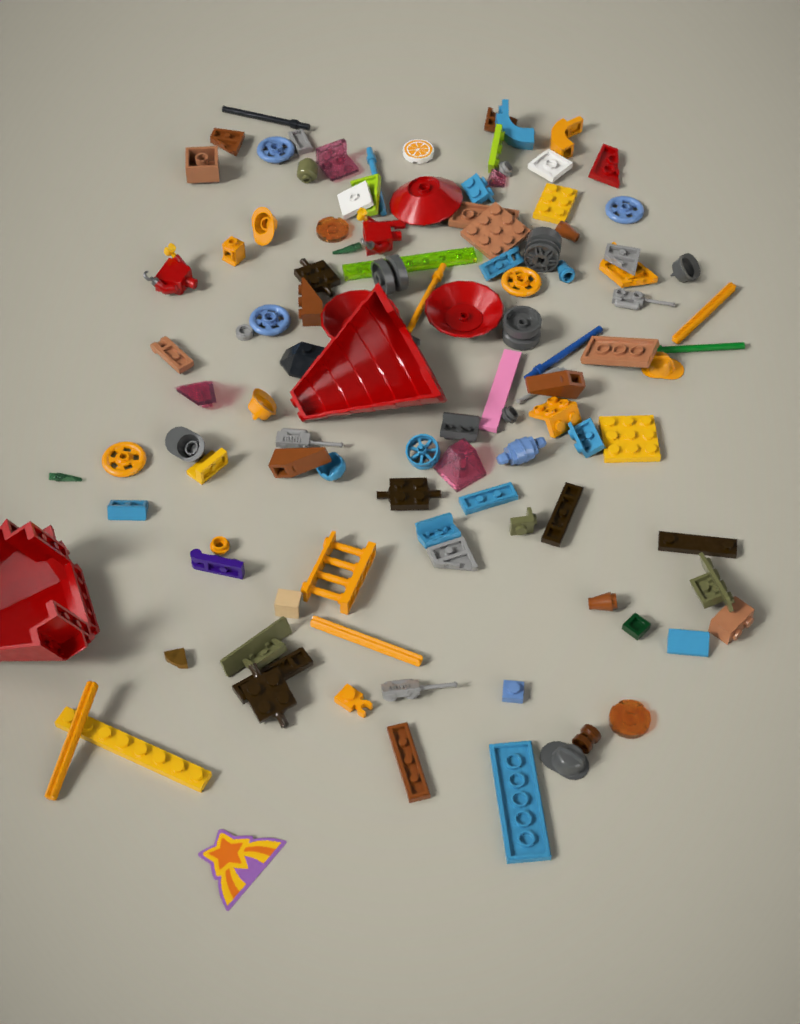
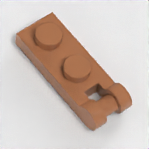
M167 336L162 337L159 342H154L150 345L152 351L162 357L179 374L194 366V361Z

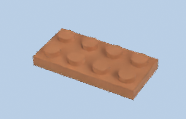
M462 201L460 208L449 218L448 226L464 229L490 206ZM504 208L518 220L519 210Z
M591 336L580 360L582 364L649 368L660 345L659 339Z

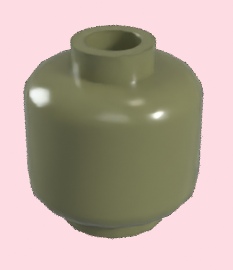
M311 158L301 160L297 167L298 179L304 183H310L317 179L318 164Z

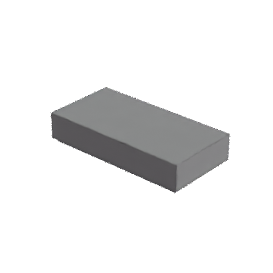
M303 129L288 132V137L298 155L313 152V147Z

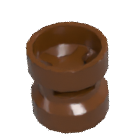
M585 724L581 728L580 734L575 735L572 739V744L579 746L584 754H588L593 749V744L598 743L601 739V734L594 726Z

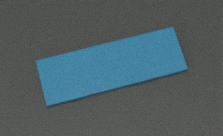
M531 741L489 744L507 864L551 860L549 839Z

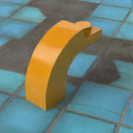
M578 116L569 121L563 118L555 123L551 131L550 150L566 159L572 157L574 143L568 138L582 132L583 118Z

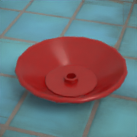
M423 176L401 185L393 193L389 205L391 213L398 220L409 225L425 226L439 223L451 217L460 208L463 195L461 188L451 180L443 177Z
M454 281L443 284L431 292L425 301L424 313L429 323L441 333L453 337L472 338L485 335L498 326L503 318L504 305L499 295L488 286L474 281Z
M348 291L336 295L326 303L321 313V327L329 338L336 337L371 291ZM389 299L391 303L394 305L397 312L399 313V309L396 307L394 302L391 299Z

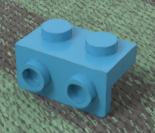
M477 173L461 184L471 203L482 204L487 199H490L492 203L495 202L493 198L494 192L490 187L487 188L488 182L484 177L480 178Z
M591 417L576 426L572 422L568 423L570 427L568 433L572 440H576L577 443L574 446L579 454L583 453L588 458L606 448Z
M450 512L415 523L418 541L425 549L461 537V531L454 525Z

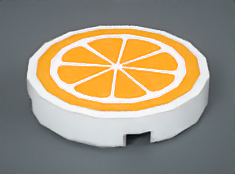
M414 139L408 141L403 146V157L410 163L414 161L417 164H423L433 158L434 147L426 140Z

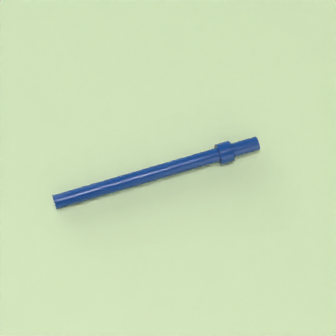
M597 326L544 363L536 365L531 372L524 376V379L544 373L546 369L588 342L591 336L601 333L603 331L602 327Z

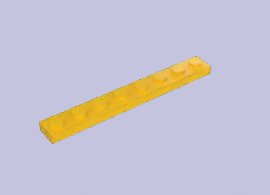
M66 706L55 721V726L68 732L76 710ZM88 716L80 738L200 793H202L212 777V772L94 718Z

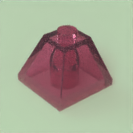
M211 380L174 387L175 391L196 405H202V408L212 407V403L216 402Z
M465 438L449 446L434 466V470L456 492L486 476V471L476 449Z

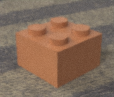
M218 146L185 147L187 183L220 182Z

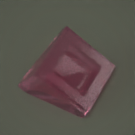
M492 169L487 180L489 184L487 186L504 188L506 176Z

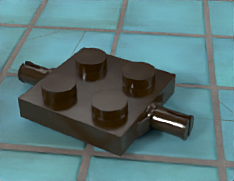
M305 258L301 259L300 264L303 267L294 269V275L302 284L301 278H305L316 293L325 292L329 298L334 297L335 293L331 288L340 285V278L324 260L310 264Z
M427 477L389 478L390 487L388 491H377V499H388L391 511L429 510L430 498H441V490L429 489Z
M253 663V666L251 664L248 668L254 677L251 681L241 685L240 688L258 722L261 724L268 719L276 718L281 728L287 727L289 723L284 713L289 708L297 705V701L280 670L276 667L268 672L261 673L256 663Z

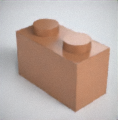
M736 596L733 597L735 603H732L734 611L729 612L725 605L711 619L708 632L727 645L732 640L736 641L740 637L742 630L745 627L749 628L754 621L753 614L755 609Z

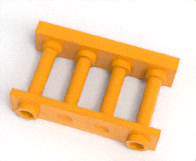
M332 530L330 536L324 540L323 550L307 582L304 581L302 584L301 593H303V601L308 602L311 594L328 598L340 604V613L348 615L376 556V543L368 541L366 548L359 549L336 542V531ZM333 549L359 556L360 560L358 563L353 564L330 557ZM326 564L352 571L353 575L351 578L346 579L323 572ZM318 579L345 586V592L338 594L315 585Z

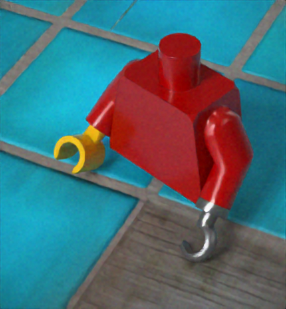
M359 208L357 220H364L363 238L360 241L365 246L367 256L382 255L385 252L392 251L393 241H402L401 231H391L390 223L375 221L370 216H366L368 214L366 209Z
M169 243L168 247L164 249V254L172 256V258L167 259L156 276L149 278L146 275L148 271H145L143 276L147 281H152L151 284L155 287L156 291L162 292L165 295H182L187 287L196 289L198 280L192 278L191 268L179 254L174 252L176 246L173 243Z

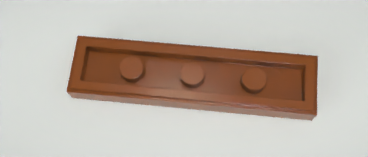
M408 723L388 726V736L409 803L429 799L430 792Z

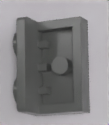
M444 412L440 437L446 440L460 439L464 442L477 441L480 417Z

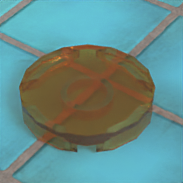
M326 217L317 223L316 234L324 242L337 243L348 236L349 225L342 218Z
M632 699L622 700L611 708L608 717L609 725L618 736L626 739H637L643 736L649 729L651 723L650 712L638 701Z

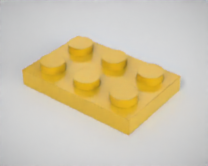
M547 183L533 212V219L558 224L560 221L565 222L577 197L578 190Z

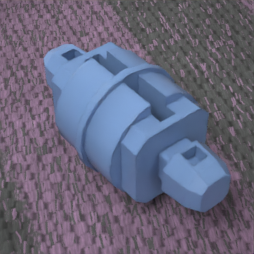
M525 436L515 439V441L509 443L504 448V452L498 455L496 460L499 465L510 463L511 466L514 464L518 466L522 463H527L529 460L534 459L535 455L539 453V449L546 445L545 438L533 439L532 436L528 438Z

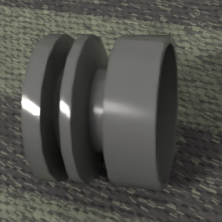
M537 227L531 230L527 236L524 252L525 264L536 272L544 273L555 269L559 263L562 245L560 234L550 227Z

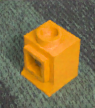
M230 236L222 243L223 261L237 266L246 258L245 245L241 240Z

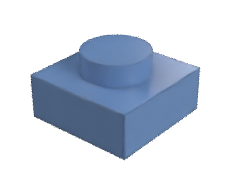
M504 680L502 702L523 704L524 682Z

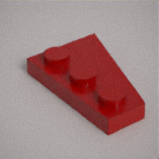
M603 143L588 177L618 188L620 185V180L618 179V149Z

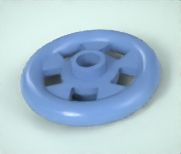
M279 136L268 137L257 146L258 156L269 163L287 161L293 156L295 151L294 145L290 140Z
M617 196L607 202L605 212L614 222L632 224L643 217L644 207L640 201L633 197Z
M267 304L256 308L249 318V324L252 329L264 336H274L284 332L291 322L288 311L274 304ZM283 316L284 320L279 321L278 317Z

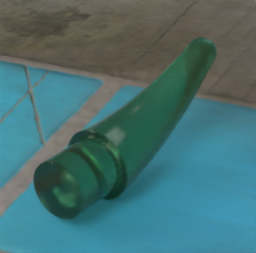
M357 242L345 248L335 250L332 253H351L362 248L360 242Z
M57 472L49 473L48 480L56 482H81L82 478Z

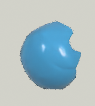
M336 452L329 453L332 459L330 463L316 468L320 476L327 481L337 480L346 471L344 459Z

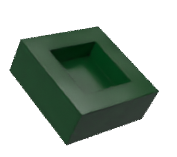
M634 613L622 625V630L636 640H639L650 629L651 623L637 613Z

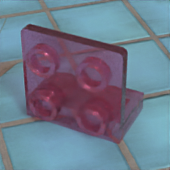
M344 138L316 148V163L330 181L359 172V168L347 155V142Z

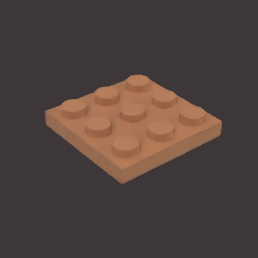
M494 202L460 232V236L491 260L518 246L527 238L531 230Z

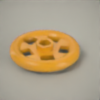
M513 267L502 275L501 285L507 293L513 296L528 297L539 291L542 280L540 275L531 268Z
M127 441L118 442L104 452L102 466L112 476L129 477L142 470L147 457L140 445ZM124 449H131V452L123 451V450H124ZM114 452L118 453L115 458L111 457ZM139 455V460H134L133 456ZM116 463L118 467L113 468L111 465ZM132 465V468L126 470L124 469V467Z

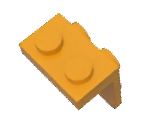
M556 396L548 398L547 402L535 406L529 412L530 417L546 422L550 437L556 438L569 430V422H572L574 426L582 422L577 402L557 398Z

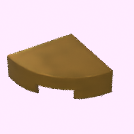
M184 648L164 652L168 663L180 669L188 668Z

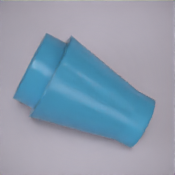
M560 260L557 265L559 279L562 282L569 283L574 279L575 271L564 260Z

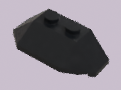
M300 342L286 349L280 360V365L289 376L301 379L325 347Z

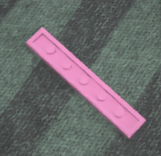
M504 349L479 424V430L497 433L502 418V409L506 405L522 352Z

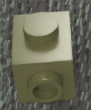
M527 507L526 516L510 518L509 531L511 536L533 533L534 525H537V517L535 513H532L531 507Z

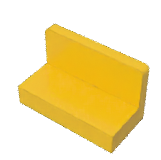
M222 447L216 452L211 450L187 470V475L201 485L228 464L227 451Z

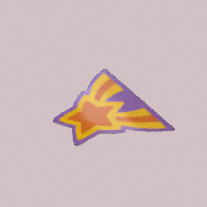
M220 829L218 830L214 845L198 853L200 858L211 864L214 880H218L219 894L226 911L232 908L287 843L285 840L276 838L253 839V836L248 835L233 836L229 832Z

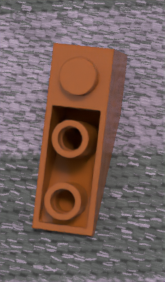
M301 278L302 285H298V293L302 295V297H298L299 307H302V309H299V319H302L303 326H321L323 301L306 279Z
M564 370L525 378L527 391L530 394L577 399L586 387L583 372Z
M325 447L283 448L274 450L268 466L275 478H292L330 463L332 459Z

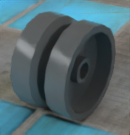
M398 254L386 256L385 260L380 258L372 261L371 273L374 284L379 283L387 296L394 294L395 290L399 292L408 288V273Z
M515 306L508 309L503 318L502 338L504 343L512 349L521 351L535 347L539 343L542 318L540 313L528 306Z

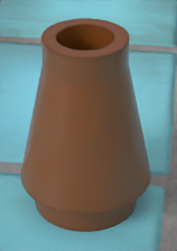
M560 221L555 228L561 237L574 243L580 237V234L567 221Z
M608 592L588 598L589 610L613 611V609H618L616 593Z

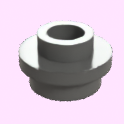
M512 406L502 409V417L506 422L512 424L516 422L518 413Z

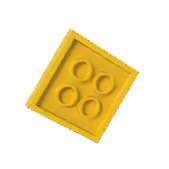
M654 415L599 416L600 436L606 447L603 449L604 463L660 462L661 455Z

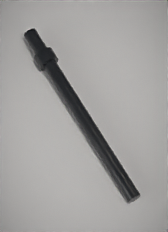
M227 106L222 107V112L286 125L292 129H310V124L299 122L296 119L288 120Z

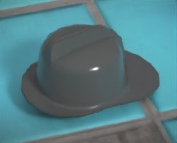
M690 253L681 255L672 264L673 273L670 276H675L680 282L692 281L700 276L698 261Z
M182 426L175 427L167 433L165 446L171 454L187 462H193L201 458V456H205V442L199 434Z
M553 741L547 743L540 752L543 764L567 779H581L589 770V761L584 755L583 750L577 745Z

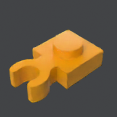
M348 683L334 697V702L350 713L356 709L358 715L362 718L366 717V712L362 708L373 709V704L368 700H363L364 695Z

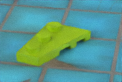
M496 124L488 162V173L495 174L496 168L499 167V154L502 153V143L505 138L502 124Z
M379 173L350 181L352 187L365 180L369 185L374 206L366 209L368 212L366 216L377 215L379 211L382 178Z

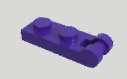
M193 549L190 552L192 567L195 570L243 580L245 575L244 562L237 559L223 558L218 555L204 554L200 549Z

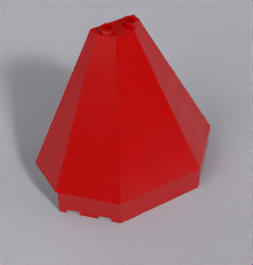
M6 519L0 526V661H66L87 648L88 644L95 638V635L100 632L82 569L77 563L74 565L69 559V550L62 540H56L54 529L51 525L42 530L29 521L19 528Z

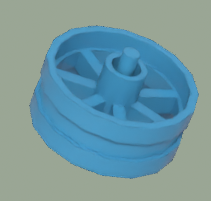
M428 434L415 435L406 445L405 452L409 462L419 470L432 468L440 459V447L437 441ZM421 441H428V442L426 443V445H423ZM433 442L436 448L428 449ZM411 450L418 452L410 457ZM429 453H435L434 457L431 458ZM420 457L419 463L413 461L416 458ZM428 458L430 460L428 462L423 463L424 459Z

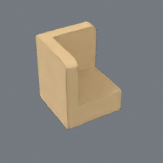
M278 588L274 604L275 616L299 619L301 591Z

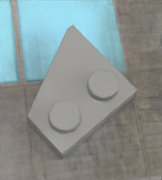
M607 243L604 260L631 275H635L641 249Z
M463 536L427 548V553L434 568L477 571L478 569Z

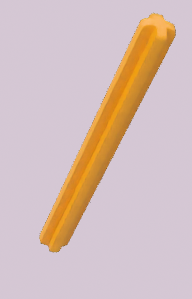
M729 282L672 336V342L680 344L736 290V285Z
M313 616L311 619V627L415 666H420L423 661V656L318 616Z
M88 681L86 683L45 793V797L48 800L56 801L98 690L96 682Z

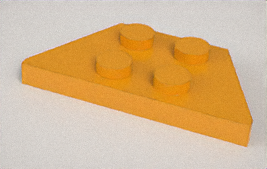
M602 259L599 265V270L621 288L658 282V276L639 261L635 275H631Z

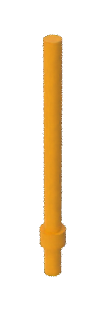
M441 263L439 268L433 273L432 281L407 325L410 333H412L425 308L426 299L436 288L437 284L441 282L447 267L445 263Z

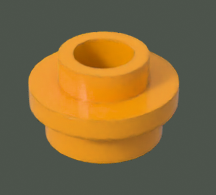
M223 536L215 537L210 543L211 551L217 555L225 554L230 548L229 541Z

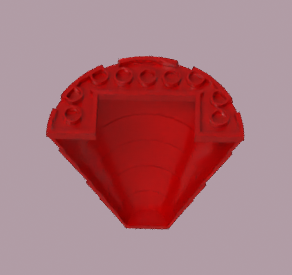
M379 283L375 285L365 301L363 300L336 337L330 340L322 353L317 356L302 378L290 391L292 396L290 400L295 408L298 407L300 412L297 414L302 422L332 416L423 406L425 404H439L447 401L421 350Z

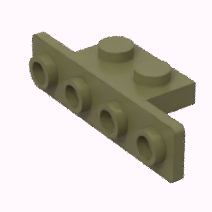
M703 552L699 553L706 574L689 581L704 609L724 602L729 612L734 611L732 603H735L731 592H726L728 590L723 580L720 581L717 569H712L714 567L709 557L706 558Z
M282 616L221 659L220 663L226 676L231 677L242 668H248L251 664L253 666V663H256L259 670H261L286 652L288 649L281 640L292 633L287 619Z

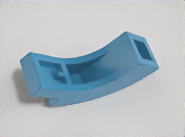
M502 99V105L498 107V113H496L495 126L496 124L503 125V131H505L504 141L517 149L533 150L534 128H521L514 125L509 118V99Z

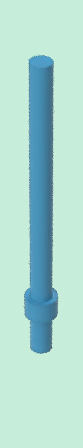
M367 147L366 159L368 165H370L371 174H378L376 156L373 154L372 147ZM380 189L379 210L381 216H385L387 211L382 189Z

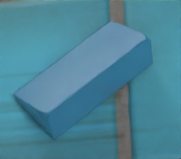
M111 500L107 506L108 520L145 521L149 502L147 500Z
M671 628L667 635V653L708 657L710 633Z

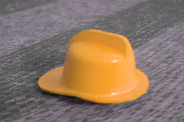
M259 207L252 215V227L255 242L260 246H265L273 239L278 222L268 208Z
M661 351L655 353L649 368H641L642 372L651 378L675 380L684 373L683 365L679 361L670 358L667 353Z
M259 388L254 389L252 399L248 404L249 410L253 413V420L257 418L267 420L270 416L276 414L277 406L275 401L268 393Z

